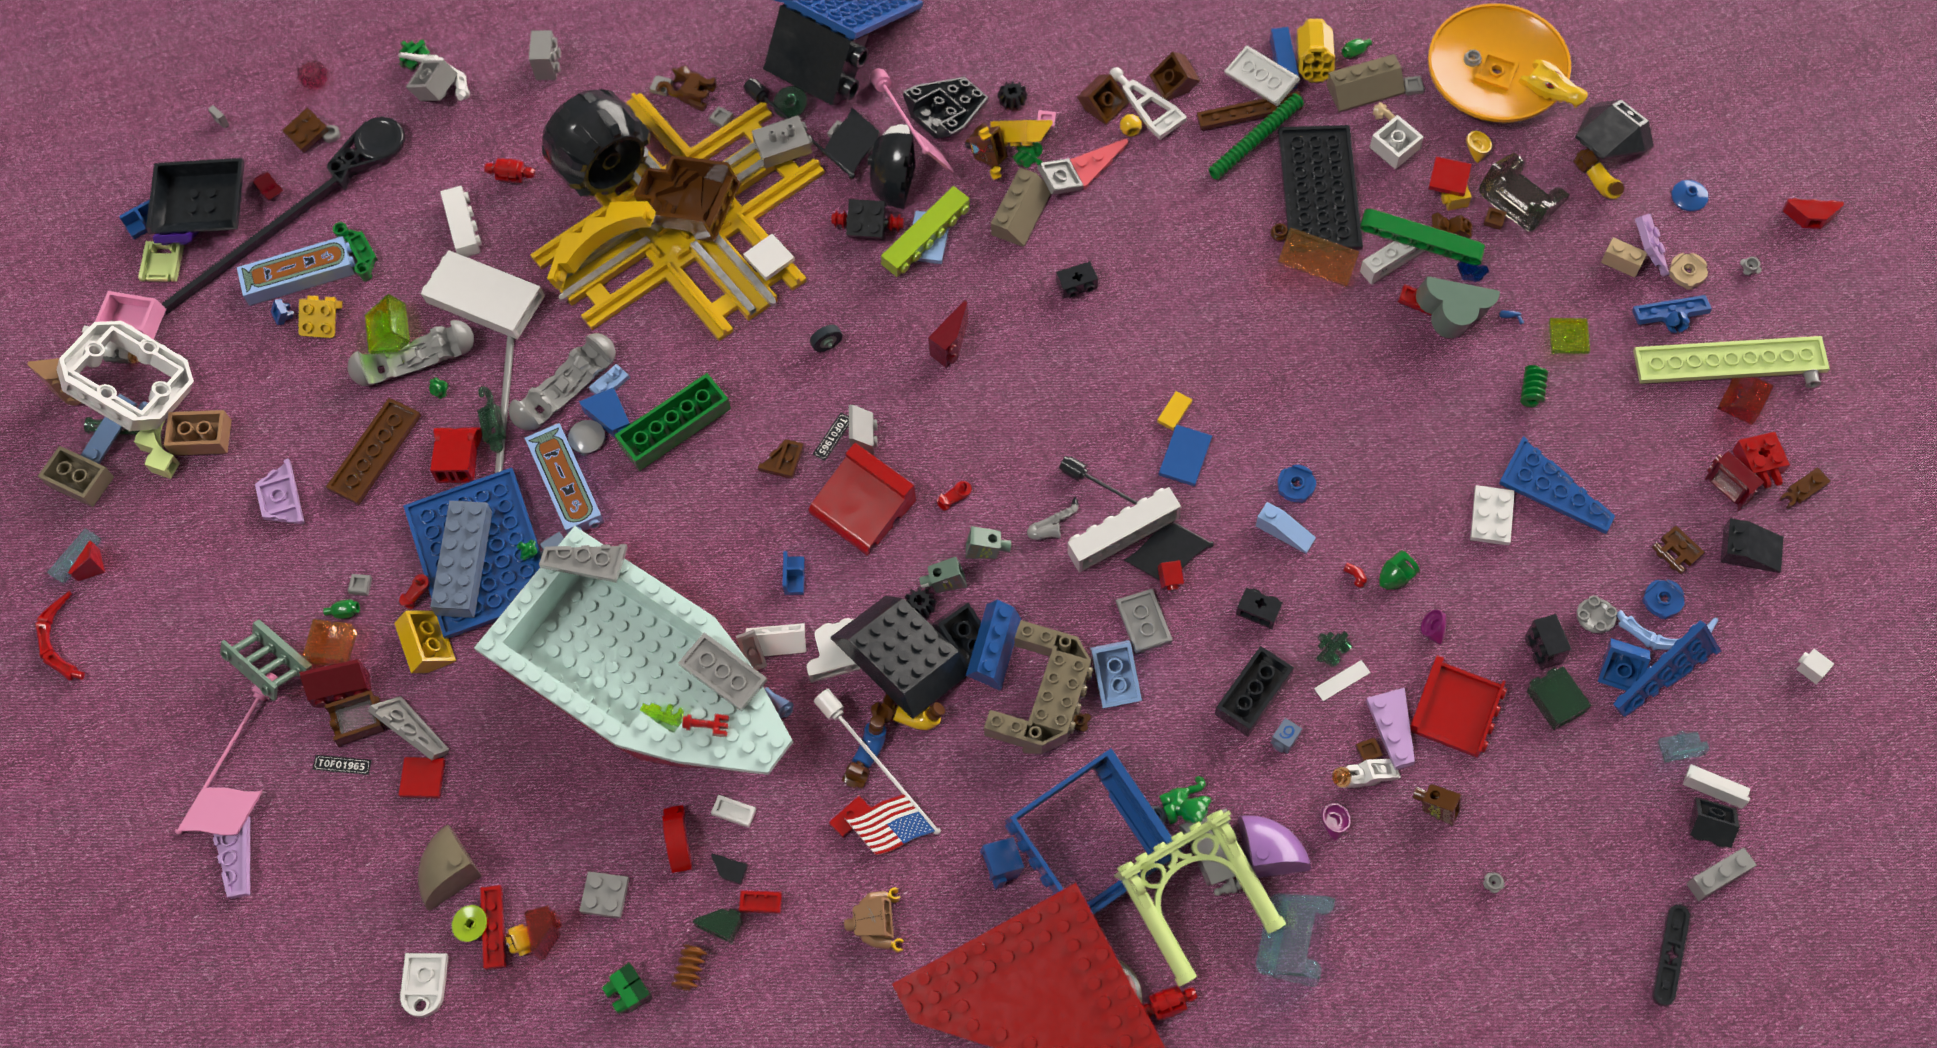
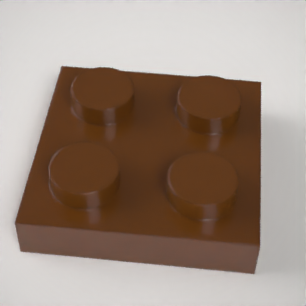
M307 107L284 127L282 131L305 153L330 129Z

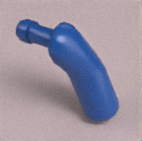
M1500 311L1499 313L1501 318L1517 317L1521 325L1524 324L1520 312Z

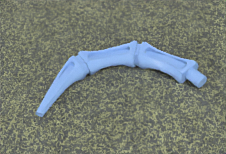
M1622 610L1617 612L1616 616L1620 620L1618 625L1634 635L1646 647H1651L1652 650H1670L1678 640L1656 635L1655 632L1648 631L1640 626L1632 616L1627 617ZM1713 618L1707 624L1711 633L1718 622V618Z

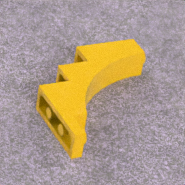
M647 201L610 202L605 217H587L581 233L562 234L547 280L556 289H562L567 273H576L583 262L598 247L624 232L651 227L656 211Z

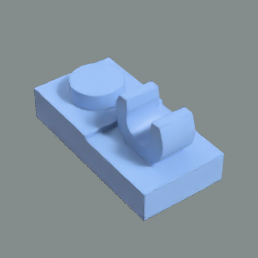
M615 364L590 385L589 389L595 395L613 387L616 390L630 377L621 367Z

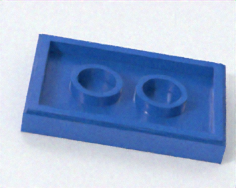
M1176 424L1159 471V476L1195 487L1212 440V435Z

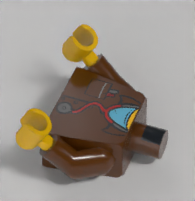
M981 123L974 129V133L966 139L965 147L972 149L976 160L990 166V175L994 180L1002 177L999 164L1008 155L1000 126L988 128L986 123Z

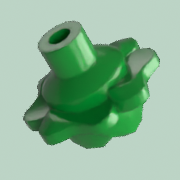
M437 377L429 381V390L433 396H437L439 399L447 396L448 384L446 381L439 380Z
M531 539L527 543L521 541L518 543L517 548L521 550V560L532 559L537 554L536 541Z

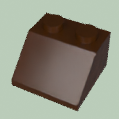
M1174 51L1149 74L1161 96L1167 101L1189 93L1200 82L1187 57Z
M1111 74L1098 75L1077 96L1085 111L1103 124H1107L1129 102Z

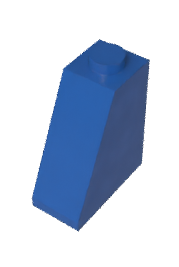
M614 387L579 401L584 414L593 421L598 422L614 438L616 433L630 425Z

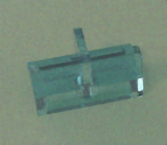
M1680 731L1675 736L1659 738L1658 740L1664 762L1703 756L1709 750L1707 741L1701 742L1698 732L1685 734L1684 731Z

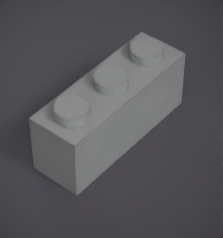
M1742 848L1693 877L1686 885L1696 899L1701 901L1750 872L1756 866V863L1745 848Z

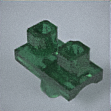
M1343 631L1341 634L1337 633L1335 636L1332 632H1329L1327 635L1321 633L1318 636L1320 641L1318 648L1322 651L1315 659L1319 663L1324 661L1331 667L1336 666L1341 659L1335 653L1336 649L1345 654L1352 647V644L1347 639L1349 634L1346 631Z

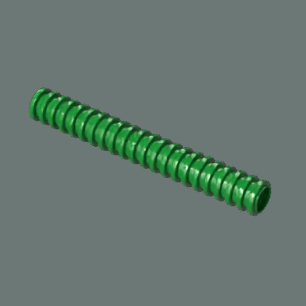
M1292 94L1291 97L1276 108V111L1269 114L1268 118L1261 121L1256 128H1253L1248 135H1245L1240 142H1237L1232 149H1229L1224 156H1221L1216 163H1213L1208 168L1209 174L1214 179L1219 180L1241 159L1248 155L1249 152L1256 148L1257 145L1264 141L1265 138L1271 135L1272 131L1279 128L1280 124L1287 121L1288 117H1291L1300 107H1303V99L1298 94Z

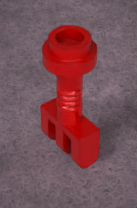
M688 714L683 716L682 728H685L686 731H690L691 727L713 729V736L727 737V731L719 729H728V723L720 721H729V716L715 714L714 721L692 719V715Z

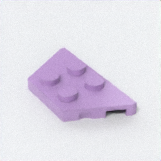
M1651 214L1636 218L1635 221L1644 250L1654 265L1659 266L1662 277L1669 275L1670 273L1663 254L1665 248L1659 241L1660 232L1654 226Z
M288 458L283 461L284 464L276 471L273 469L265 478H262L255 484L261 515L264 520L305 524L291 461Z

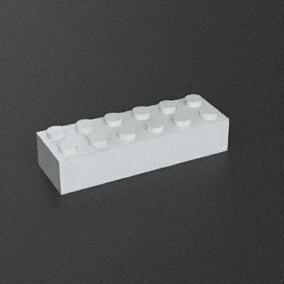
M1170 487L1166 489L1161 488L1154 492L1150 498L1144 497L1137 502V505L1122 509L1120 514L1115 517L1109 516L1103 520L1102 524L1089 527L1082 535L1076 534L1072 536L1068 542V555L1080 573L1179 519L1181 505Z

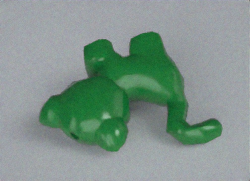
M1197 776L1195 778V782L1198 783L1197 785L1186 788L1178 787L1159 796L1170 825L1175 824L1180 816L1187 823L1201 822L1206 817L1211 798L1201 795L1197 798L1188 799L1190 794L1204 789L1206 786L1204 778Z

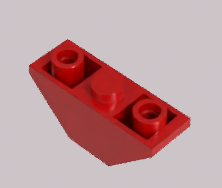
M1793 198L1787 200L1783 207V212L1802 228L1822 229L1839 214L1844 206V202Z

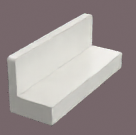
M805 623L746 628V632L755 630L764 656L806 652Z
M1692 764L1689 766L1683 785L1741 809L1749 802L1748 794L1750 788Z

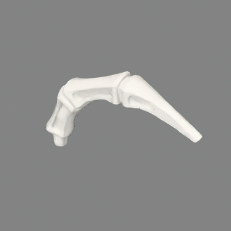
M399 53L400 58L421 63L423 60H444L437 55ZM450 66L458 73L454 78L457 99L462 101L469 98L470 93L467 87L466 75H464V72Z

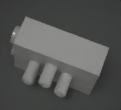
M799 115L752 131L754 143L765 168L812 153V138L806 134V124L804 121L801 122Z

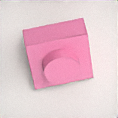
M1039 110L1037 120H1053L1049 130L1054 131L1056 112Z

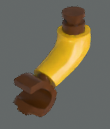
M1589 148L1579 151L1573 162L1581 172L1589 169L1586 173L1599 193L1609 199L1620 197L1625 189L1623 183L1613 178L1601 162L1596 164L1600 159Z
M887 694L884 695L882 703L875 702L870 709L872 717L881 716L885 723L889 722L893 716L894 721L919 730L935 728L941 722V716L945 714L943 705L936 702L915 719H912L899 705L895 707L896 703Z

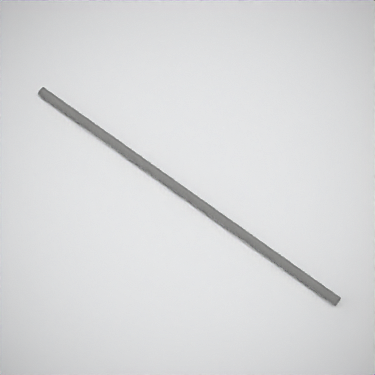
M507 336L495 473L503 471L514 338Z

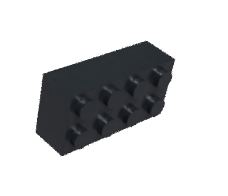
M1260 646L1217 705L1215 716L1248 737L1292 676L1294 667Z

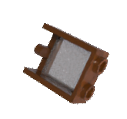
M372 690L325 705V709L331 719L329 724L335 735L333 740L338 747L379 732H385L383 726L385 724L368 712L371 705L381 702L379 696H375Z

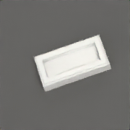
M718 795L711 814L749 828L757 809L756 807Z

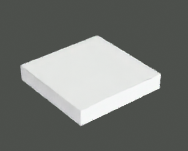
M773 234L743 254L744 258L766 281L795 261L794 256Z

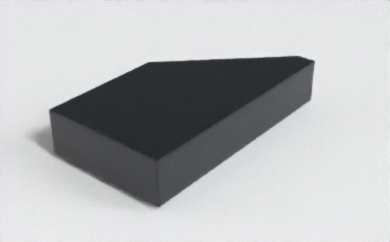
M712 853L711 857L721 879L741 885L748 865Z

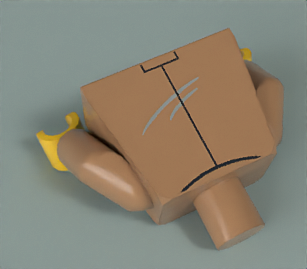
M893 887L888 893L886 891L868 893L858 905L853 907V918L844 920L846 931L854 930L855 936L861 938L863 943L874 948L890 949L891 947L897 953L902 952L903 949L896 948L895 943H904V941L900 938L891 941L894 938L891 902L896 903L900 900V896L893 897L891 894L898 893V889Z

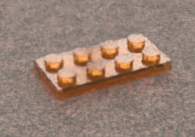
M1290 227L1277 263L1347 287L1359 251Z

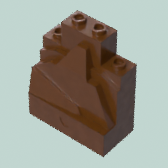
M672 155L666 165V169L646 168L633 197L636 201H647L656 211L652 224L662 225L663 228L689 231L696 240L715 242L739 189L740 182L728 162Z

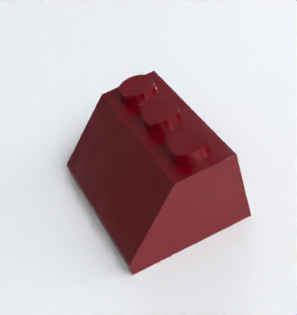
M359 659L299 672L307 700L316 708H323L326 704L372 690L370 673Z

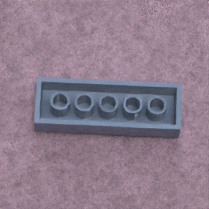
M449 501L430 605L436 616L475 617L492 518V510L487 502Z

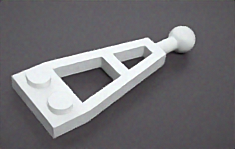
M1115 67L1110 70L1109 74L1112 75L1115 81H1119L1123 85V93L1147 128L1158 139L1161 140L1187 121V116L1175 105L1137 81L1131 80L1129 82L1123 76V71L1120 68ZM1134 89L1144 96L1137 100L1131 90ZM1151 100L1167 110L1165 114L1153 122L1142 108Z

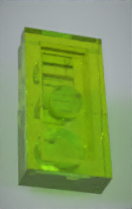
M642 704L640 711L647 716L677 728L682 723L681 718L684 710L680 707L678 712L673 715L674 705L668 704L665 712L661 711L662 707L657 704Z

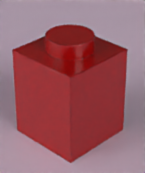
M1180 560L1158 565L1161 589L1167 588L1168 591H1174L1184 584Z

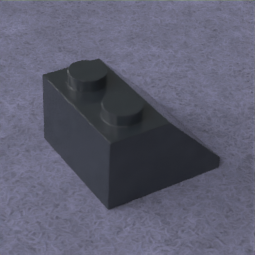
M1695 797L1689 823L1690 836L1699 841L1712 842L1718 847L1732 848L1740 828L1737 809Z

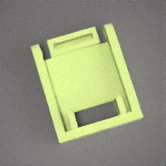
M146 241L139 271V280L169 282L171 279L172 282H177L184 245L179 244V242L161 245V243L154 244V241ZM157 249H170L172 253L156 252Z

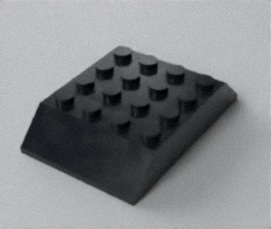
M884 596L830 637L912 719H915L967 677V671L959 651L904 598Z

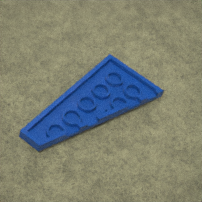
M1523 436L1499 484L1606 534L1615 515L1598 500L1595 501L1590 497L1583 487L1580 488L1574 483L1573 478L1552 460H1548L1541 454L1542 451L1537 447L1534 448L1528 442V439Z
M1701 620L1697 624L1692 625L1689 631L1682 638H1679L1670 650L1663 653L1653 666L1647 668L1644 675L1634 681L1624 694L1617 697L1613 703L1617 711L1623 717L1627 716L1643 705L1648 696L1655 697L1659 694L1658 690L1663 686L1668 688L1692 672L1694 665L1697 663L1703 664L1708 661L1707 657L1710 654L1714 653L1717 655L1720 653L1721 650L1708 626Z

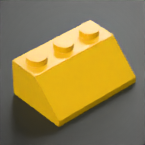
M1053 120L990 121L991 127L1000 126L1005 146H1009V143L1010 146H1021V142L1022 146H1033V142H1040L1053 124Z
M405 611L394 623L411 673H429L456 661L449 639H444L438 618L433 611Z

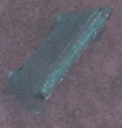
M1274 894L1270 897V900L1279 916H1282L1285 920L1286 925L1270 934L1267 933L1263 926L1256 968L1264 975L1316 987L1321 977V966L1318 962L1307 959L1315 913L1329 914L1334 908L1336 899L1315 895Z

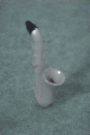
M1074 497L1071 507L1030 525L1027 530L1028 537L1033 540H1045V538L1051 537L1061 539L1060 520L1070 517L1078 510L1077 497Z

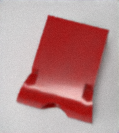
M480 427L457 429L433 428L435 441L430 471L436 483H469L474 481L477 448L481 442L482 429Z

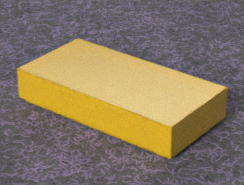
M1176 391L1157 419V423L1174 431L1176 424L1178 425L1191 405L1192 399Z

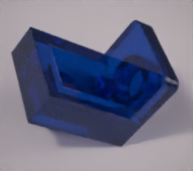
M1461 261L1457 263L1462 280L1478 282L1489 273V269L1485 265H1471Z

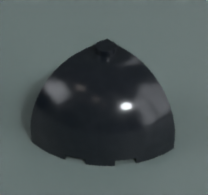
M888 133L880 136L875 141L872 155L868 157L870 185L873 193L880 201H885L888 206L904 209L916 167L914 136L906 133Z

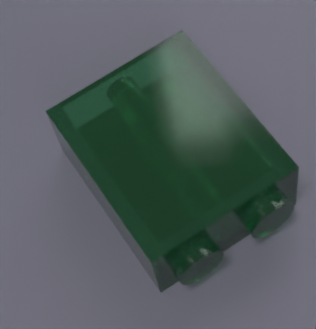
M1564 666L1559 669L1556 667L1552 668L1543 678H1534L1529 682L1530 686L1526 691L1554 731L1585 714L1592 706Z

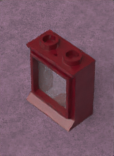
M1729 451L1723 456L1719 454L1712 461L1713 464L1707 469L1708 474L1705 480L1709 479L1734 504H1737L1738 511L1753 499L1757 489L1764 483Z

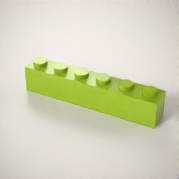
M953 186L881 255V265L896 277L901 273L904 274L914 261L916 262L920 259L925 250H929L933 246L937 238H941L945 234L948 227L954 226L958 218L968 212L970 198Z

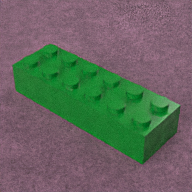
M706 373L614 436L619 447L638 471H641L731 410L730 402L719 386Z

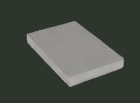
M1153 588L1116 600L1117 608L1135 654L1172 643V637Z

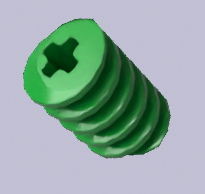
M1537 365L1525 366L1520 399L1522 405L1536 407L1545 401L1548 370Z

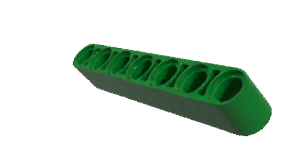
M1364 210L1360 229L1364 232L1471 265H1480L1482 262L1485 245L1481 242L1378 210Z

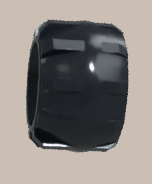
M605 89L585 90L561 104L550 117L543 130L542 154L556 174L571 189H575L580 196L594 197L597 192L606 195L614 192L615 188L626 180L629 182L635 176L634 172L639 165L645 163L649 152L645 146L649 144L651 134L649 129L635 115L631 107L619 99L613 91Z

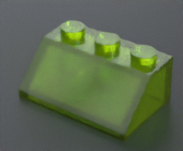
M387 294L365 314L369 354L398 352L410 342L406 303Z

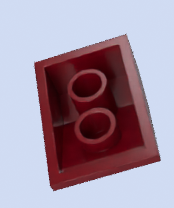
M965 300L928 337L930 356L946 368L958 359L969 321L968 303Z

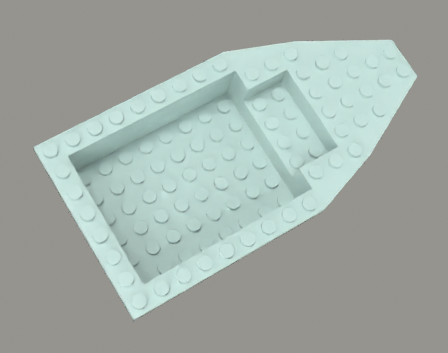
M574 526L558 546L581 547L582 545H589L590 547H600L603 544ZM625 558L617 583L539 568L474 647L478 653L495 663L500 670L609 744L639 760L676 767L717 768L769 775L793 743L764 687L759 690L741 712L679 666L678 662L701 635L706 633L752 667L714 616ZM691 714L692 719L714 721L715 714L728 715L729 721H720L728 723V729H719L727 731V737L713 736V729L691 727L690 731H686L685 728H682L683 716Z

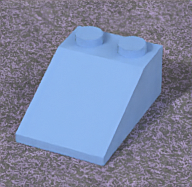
M1126 640L1091 647L1090 650L1102 707L1108 708L1142 701L1131 642Z

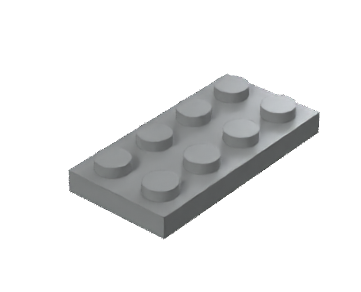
M706 633L701 635L678 662L680 667L741 712L767 682L765 676Z

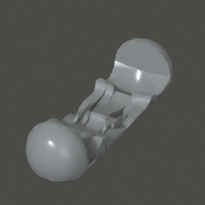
M452 320L450 321L451 327H434L430 329L429 334L413 340L410 344H400L391 348L383 346L372 354H362L356 351L348 360L347 369L349 376L361 386H370L435 365L444 360L447 361L450 358L453 359L465 355L473 347V332L466 323ZM384 365L385 372L379 374L378 367Z
M600 333L587 335L585 337V345L574 348L569 353L568 359L557 369L554 376L547 378L538 387H532L522 401L516 399L511 401L509 415L513 424L526 431L539 428L588 385L595 376H598L599 372L601 373L613 363L616 355L613 342L607 336ZM538 405L545 409L541 414L535 410Z

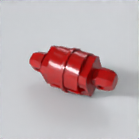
M497 158L495 164L486 163L484 166V172L494 174L495 180L507 183H523L524 177H535V169L525 168L524 161L512 158Z
M1178 985L1172 986L1148 996L1150 1004L1146 1003L1143 1007L1149 1017H1152L1154 1014L1157 1021L1164 1020L1186 1011L1187 1006L1185 1002L1190 1003L1197 998V994L1194 988H1187L1182 992Z

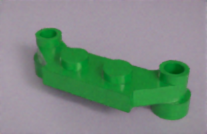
M337 222L332 230L336 237L343 236L345 242H349V246L358 260L354 267L356 274L363 281L371 280L374 263L378 259L362 230L359 232L350 230L345 223Z

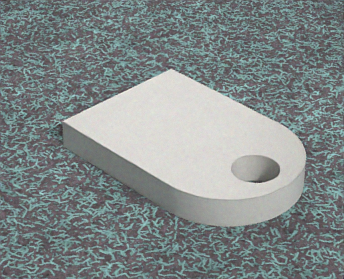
M405 953L400 1000L403 1008L412 1016H430L442 1005L448 954ZM425 1001L426 1008L418 1012L416 1010L417 1003Z

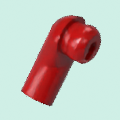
M1347 562L1343 571L1356 578L1354 581L1355 586L1359 588L1364 587V584L1367 583V577L1363 570Z

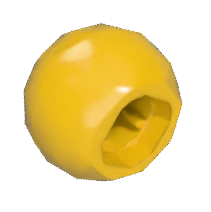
M1127 114L1120 121V130L1128 137L1137 135L1142 128L1141 120L1134 114Z

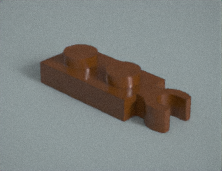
M1817 467L1792 484L1787 489L1788 492L1784 493L1779 500L1788 499L1790 503L1786 508L1790 509L1796 501L1799 504L1803 503L1829 485L1831 480Z

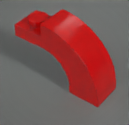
M684 806L663 808V830L671 872L691 870L692 860L687 839Z

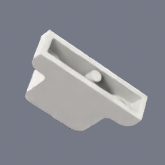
M845 618L839 623L823 624L815 631V639L820 656L819 658L812 659L807 664L811 683L861 670L830 639L833 634L853 619Z

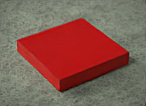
M1436 156L1428 189L1464 197L1472 164Z
M404 757L399 796L404 798L440 799L445 759L437 758L431 760L430 758Z

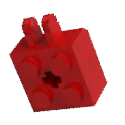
M1776 432L1738 440L1732 450L1734 456L1764 481V488H1771L1770 476L1776 486L1782 485L1783 479L1781 474L1787 470L1790 464Z

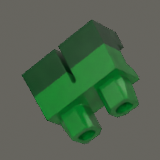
M630 962L610 975V981L602 987L608 999L616 993H619L621 996L620 999L612 1003L618 1015L627 1010L633 1012L639 1005L653 999Z

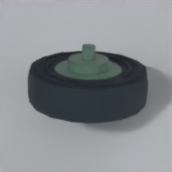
M827 325L813 333L810 338V344L816 352H825L838 345L842 340L843 334L837 325Z

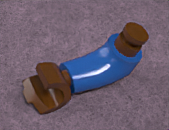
M881 716L871 717L870 722L865 725L862 741L876 757L879 755L886 739L885 721ZM861 744L852 762L848 764L842 781L847 783L849 787L863 789L870 774L869 768L874 760Z

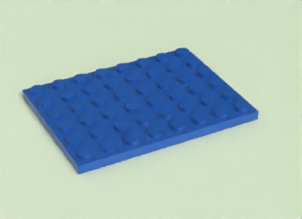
M774 0L782 2L788 8L801 12L803 16L811 17L817 23L825 24L831 27V30L841 32L847 38L854 40L922 8L923 5L921 0Z
M513 468L403 505L424 575L430 581L428 589L431 599L449 501L487 502L492 510L475 617L437 616L444 639H449L496 622L540 568L541 551ZM531 539L536 541L537 554L532 559L521 560V550L517 548L520 541L527 543Z

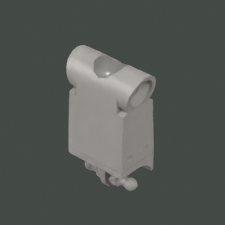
M1205 818L1200 823L1203 824L1206 821H1208V819ZM1186 822L1179 825L1180 832L1182 831L1184 835L1190 831L1189 827L1195 823ZM1209 830L1208 832H1206V833H1210V834L1214 835L1213 832H1212V830ZM1204 838L1197 844V849L1202 854L1209 855L1213 848V842L1209 838ZM1219 845L1215 856L1228 860ZM1197 861L1207 886L1226 880L1227 883L1223 884V887L1214 890L1216 896H1220L1223 893L1235 894L1237 890L1242 888L1238 880L1233 879L1235 875L1226 866L1214 861Z

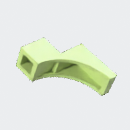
M164 422L158 429L140 430L136 434L134 443L140 450L151 453L146 458L145 466L152 473L171 479L180 463L174 455L166 452L162 447L161 430Z

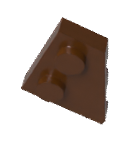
M785 439L776 450L769 454V458L763 464L760 463L758 465V471L793 479L804 444Z

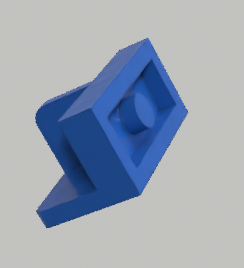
M149 200L119 216L133 239L147 233Z
M783 551L782 587L784 594L804 595L805 558L804 556L789 557L788 552Z

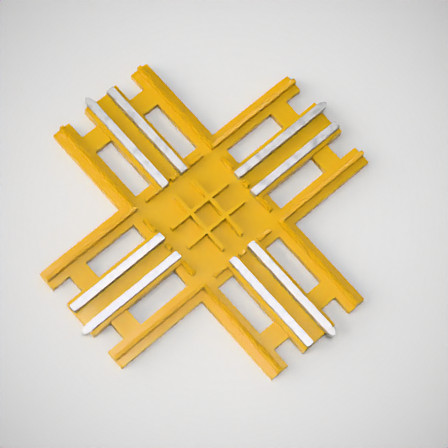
M633 92L631 94L632 98L627 101V104L671 155L708 160L743 136L751 142L722 161L729 163L740 182L736 196L774 170L783 179L743 206L734 198L715 242L696 240L689 231L663 228L662 225L651 224V227L633 229L613 237L598 247L583 262L576 273H567L562 289H558L561 293L559 300L560 302L568 301L573 306L587 296L594 306L584 312L581 317L590 329L594 330L667 281L716 339L721 341L734 332L725 317L738 309L750 321L770 306H776L778 301L777 295L769 287L782 279L793 291L807 281L806 277L793 262L766 281L758 272L754 271L727 239L740 232L753 247L769 235L755 220L825 174L824 169L820 166L817 159H812L800 168L793 160L768 168L764 167L754 143L752 131L762 128L761 124L772 118V113L768 110L766 103H759L690 148L641 93L636 95ZM648 152L645 163L639 165L634 172L635 176L628 182L631 188L619 196L615 191L606 195L597 192L594 197L602 207L587 217H605L610 202L636 201L633 197L634 192L646 168L666 169V165L662 166ZM586 218L563 233H581ZM563 233L530 254L541 270L553 263ZM644 257H647L654 265L611 295L603 286ZM694 261L703 268L724 293L723 296L713 303L708 300L683 271L684 268Z

